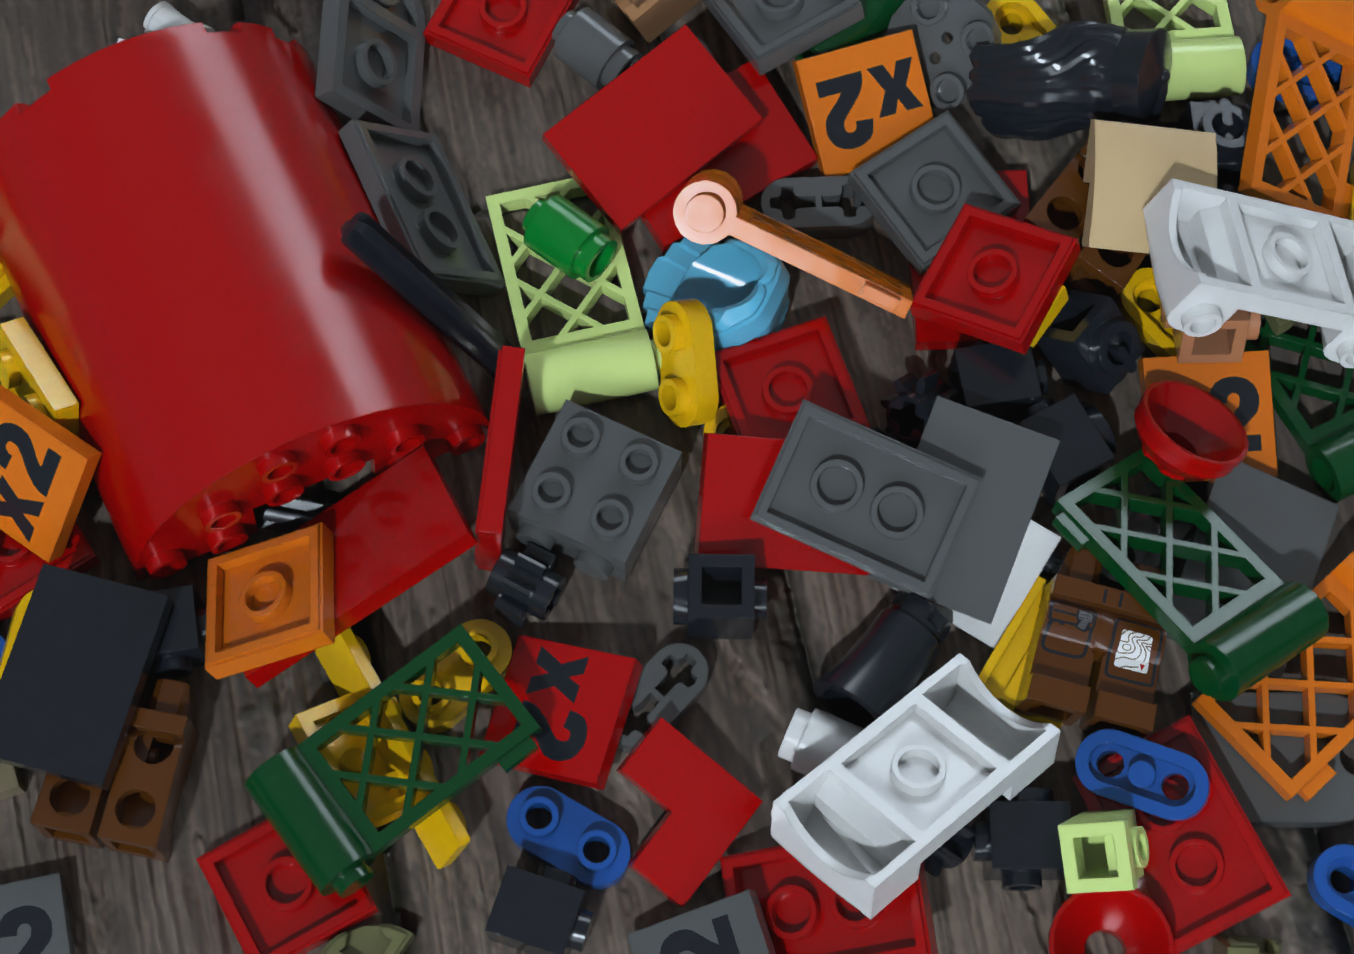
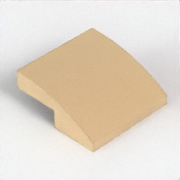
M1091 119L1083 182L1090 184L1082 246L1150 254L1143 208L1172 178L1217 189L1216 133Z

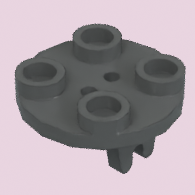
M905 0L892 15L886 35L912 29L932 108L952 109L968 102L966 91L972 86L969 72L974 68L969 55L974 45L1002 43L1001 32L992 11L981 0ZM947 32H950L953 36L951 43L945 39ZM935 52L938 53L941 57L939 63L935 62L933 59V55Z

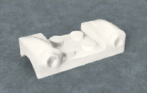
M1174 178L1143 208L1155 285L1170 326L1185 332L1188 336L1203 337L1219 330L1238 309L1320 326L1324 356L1331 361L1340 363L1345 368H1354L1353 220Z
M959 653L773 801L771 836L805 868L871 920L918 880L920 864L1000 795L1011 800L1050 767L1055 760L1061 731L1051 723L1033 722L1020 717L1006 708L986 688L975 672L970 660Z

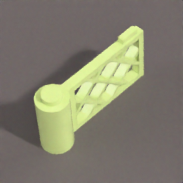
M1103 0L1106 21L1109 24L1124 27L1123 18L1135 8L1158 23L1154 29L1164 28L1169 30L1167 32L1171 39L1172 64L1165 101L1242 95L1247 73L1245 48L1241 38L1234 35L1227 0H1180L1170 12L1152 0H1123L1124 2L1121 5L1119 0ZM1193 3L1213 16L1215 27L1195 29L1179 17Z
M574 178L485 196L520 348H525L524 366L536 416L560 411L566 399L584 406L659 389L658 377L660 376L662 363L661 353L656 347L654 339L650 340L644 326L621 234H618L598 209L592 217L608 227L609 236L617 242V250L610 265L596 280L586 282L581 277L576 279L591 287V290L577 309L550 296L566 274L524 245V236L506 227L504 224L502 213L525 208L530 209L535 202L542 198L548 200L554 195H562L570 201L572 198L586 196L587 194ZM509 244L518 248L513 256ZM529 255L555 268L540 289L518 279L516 275ZM616 274L620 287L611 283ZM604 294L625 306L628 320L603 325L587 315L601 295ZM522 296L531 300L525 309ZM542 307L568 320L558 335L532 340L529 324Z

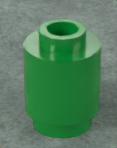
M554 195L548 200L542 198L535 202L526 213L522 223V228L525 230L524 245L571 279L581 277L586 282L596 280L610 265L617 250V242L609 236L608 227L562 195Z

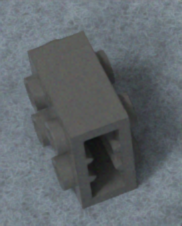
M566 399L508 507L511 528L517 531L516 538L526 546L529 542H532L548 551H551L553 548L575 558L573 564L589 576L606 581L611 575L627 582L682 474V452Z

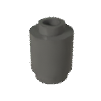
M584 7L577 13L574 10L568 11L558 21L552 32V40L555 41L553 55L599 90L632 66L633 62L643 57L640 52L634 49L635 42L633 39L590 7Z

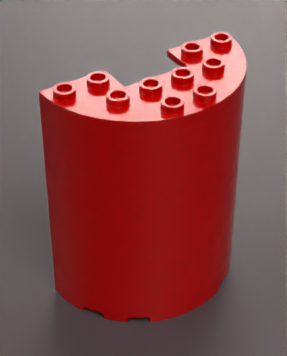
M202 22L191 23L144 33L98 50L46 79L51 89L49 92L38 98L31 105L15 103L0 118V262L24 318L79 402V438L102 453L93 474V479L137 582L147 577L154 580L170 577L183 570L188 560L210 551L214 554H223L240 547L248 540V535L258 532L253 509L267 503L268 506L274 507L289 503L298 498L304 492L305 487L327 478L331 481L349 478L361 471L365 466V462L368 461L371 463V471L375 478L423 445L434 458L447 452H451L453 455H460L480 446L485 441L486 436H488L489 421L448 337L342 244L340 229L344 222L351 220L356 213L363 212L369 214L380 224L338 133L344 127V124L336 109L315 98L317 69L305 48L295 39L288 43L276 38L272 28L259 24L237 22L229 31L207 32Z

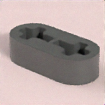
M848 176L783 178L769 184L762 193L761 213L817 240L859 237L868 231L874 220V216L848 184ZM841 198H852L854 207H857L855 216H844L843 209L839 207ZM781 200H792V206L796 209L794 218H783L782 211L779 209Z
M684 643L666 645L659 650L642 669L629 712L635 715L651 701L656 706L647 716V727L649 728L655 719L660 717L674 727L701 699L707 689L709 669L706 658L700 650ZM686 662L693 666L691 669V680L694 684L688 688L685 684L678 683L663 696L659 691L668 680V671L665 666L671 663L673 666L680 668ZM637 730L632 731L628 736L622 733L618 749L629 754L643 734Z

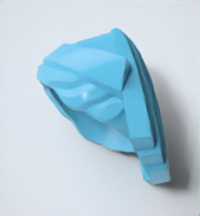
M684 237L680 243L673 242L665 256L658 257L648 272L642 293L645 296L642 306V313L646 315L644 326L647 330L653 332V323L664 303L694 298L706 307L710 315L715 352L731 346L743 345L752 339L782 329L786 321L785 316L788 312L790 301L788 298L790 274L780 259L737 238L727 239L724 244L717 242L702 245L691 242Z

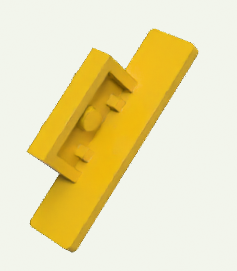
M351 628L336 636L334 644L315 650L316 656L340 697L294 716L288 727L298 745L381 683L371 665V658L366 644L359 636L353 634ZM394 696L384 703L380 728L409 731L402 719L400 704ZM371 714L356 725L369 726ZM343 734L320 752L333 770L361 773L367 737ZM378 738L372 775L408 779L414 743ZM424 749L419 781L439 783L434 775L432 760ZM343 782L355 800H357L359 784ZM370 785L366 815L376 828L396 820L402 815L406 789ZM417 791L415 805L431 792ZM451 801L414 828L438 869L451 865L470 843L463 813Z

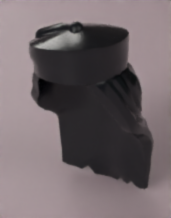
M1079 20L1067 22L1048 33L1012 44L974 45L969 55L974 68L969 72L972 86L966 91L967 100L975 115L982 117L981 122L986 131L999 139L1049 140L1079 130L1090 129L1091 119L1114 122L1128 120L1134 122V124L1155 122L1161 117L1171 76L1172 46L1170 35L1164 28L1130 29L1109 23Z

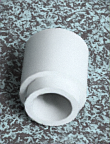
M797 708L777 756L792 762L790 769L806 776L865 728L817 708L814 709L813 713Z

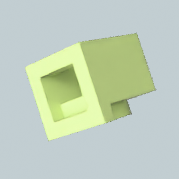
M1135 808L1081 812L1058 825L1067 894L1129 891L1138 888L1137 880L1144 876L1143 868L1147 867L1149 861V842L1145 829L1142 826H1137Z

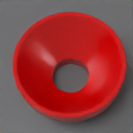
M1168 379L1156 381L1148 386L1135 408L1134 419L1138 436L1142 442L1143 454L1157 465L1162 474L1172 479L1183 481L1185 478L1209 480L1225 477L1235 467L1239 466L1248 452V437L1239 419L1219 399L1192 384Z
M1137 889L1075 893L1060 906L1052 919L1048 933V954H1085V944L1089 936L1100 932L1116 937L1122 945L1123 954H1174V940L1167 919L1161 909L1149 897Z

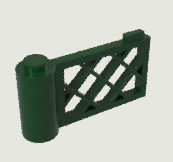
M1265 318L1263 328L1260 327L1258 338L1253 340L1259 342L1258 348L1254 346L1251 340H1246L1244 352L1264 351L1267 344L1302 354L1296 377L1270 369L1273 408L1305 454L1308 472L1317 489L1330 502L1338 503L1354 495V409L1343 414L1344 406L1354 408V393L1349 391L1354 368H1345L1340 389L1305 380L1310 356L1331 361L1324 356L1323 344L1314 342L1318 326L1310 324L1306 339L1284 333L1276 336ZM1285 390L1292 391L1291 399ZM1300 394L1336 403L1332 420L1311 429L1297 409Z
M1142 449L1059 498L1051 511L1056 516L1052 525L1078 552L1087 548L1188 654L1190 679L1195 687L1207 696H1211L1221 702L1232 701L1323 638L1328 632V613L1323 602L1314 591L1296 581L1284 583L1184 481L1175 480L1162 474L1157 465L1143 454ZM1142 471L1160 489V499L1128 493V479ZM1088 503L1116 508L1115 527L1093 523L1080 508ZM1128 511L1160 517V536L1128 530ZM1173 519L1194 523L1205 535V545L1173 539ZM1128 548L1160 554V574L1138 570L1127 558ZM1173 557L1204 562L1205 583L1173 577ZM1218 565L1239 569L1254 586L1246 591L1219 586ZM1173 595L1204 600L1206 618L1192 626L1173 606ZM1219 603L1225 604L1224 606L1219 608Z
M460 624L299 745L287 748L261 764L247 778L244 788L322 896H327L337 892L340 898H345L362 888L374 876L370 866L379 854L498 764L507 774L536 752L539 748L532 738L542 730L469 633ZM461 646L474 663L470 691L434 687L438 663ZM425 673L423 686L411 684ZM483 677L496 694L481 693ZM396 694L421 696L416 732L380 728L384 703ZM432 698L468 702L463 738L427 734ZM479 703L507 707L520 724L518 728L499 742L473 739ZM371 714L369 726L356 725ZM343 734L367 737L361 773L333 770L320 751ZM378 738L414 743L408 779L372 775ZM424 745L461 748L457 774L445 783L419 781ZM471 750L486 751L469 764ZM343 782L359 784L357 800H355ZM370 785L406 789L402 815L379 832L366 815ZM417 791L431 792L415 805Z

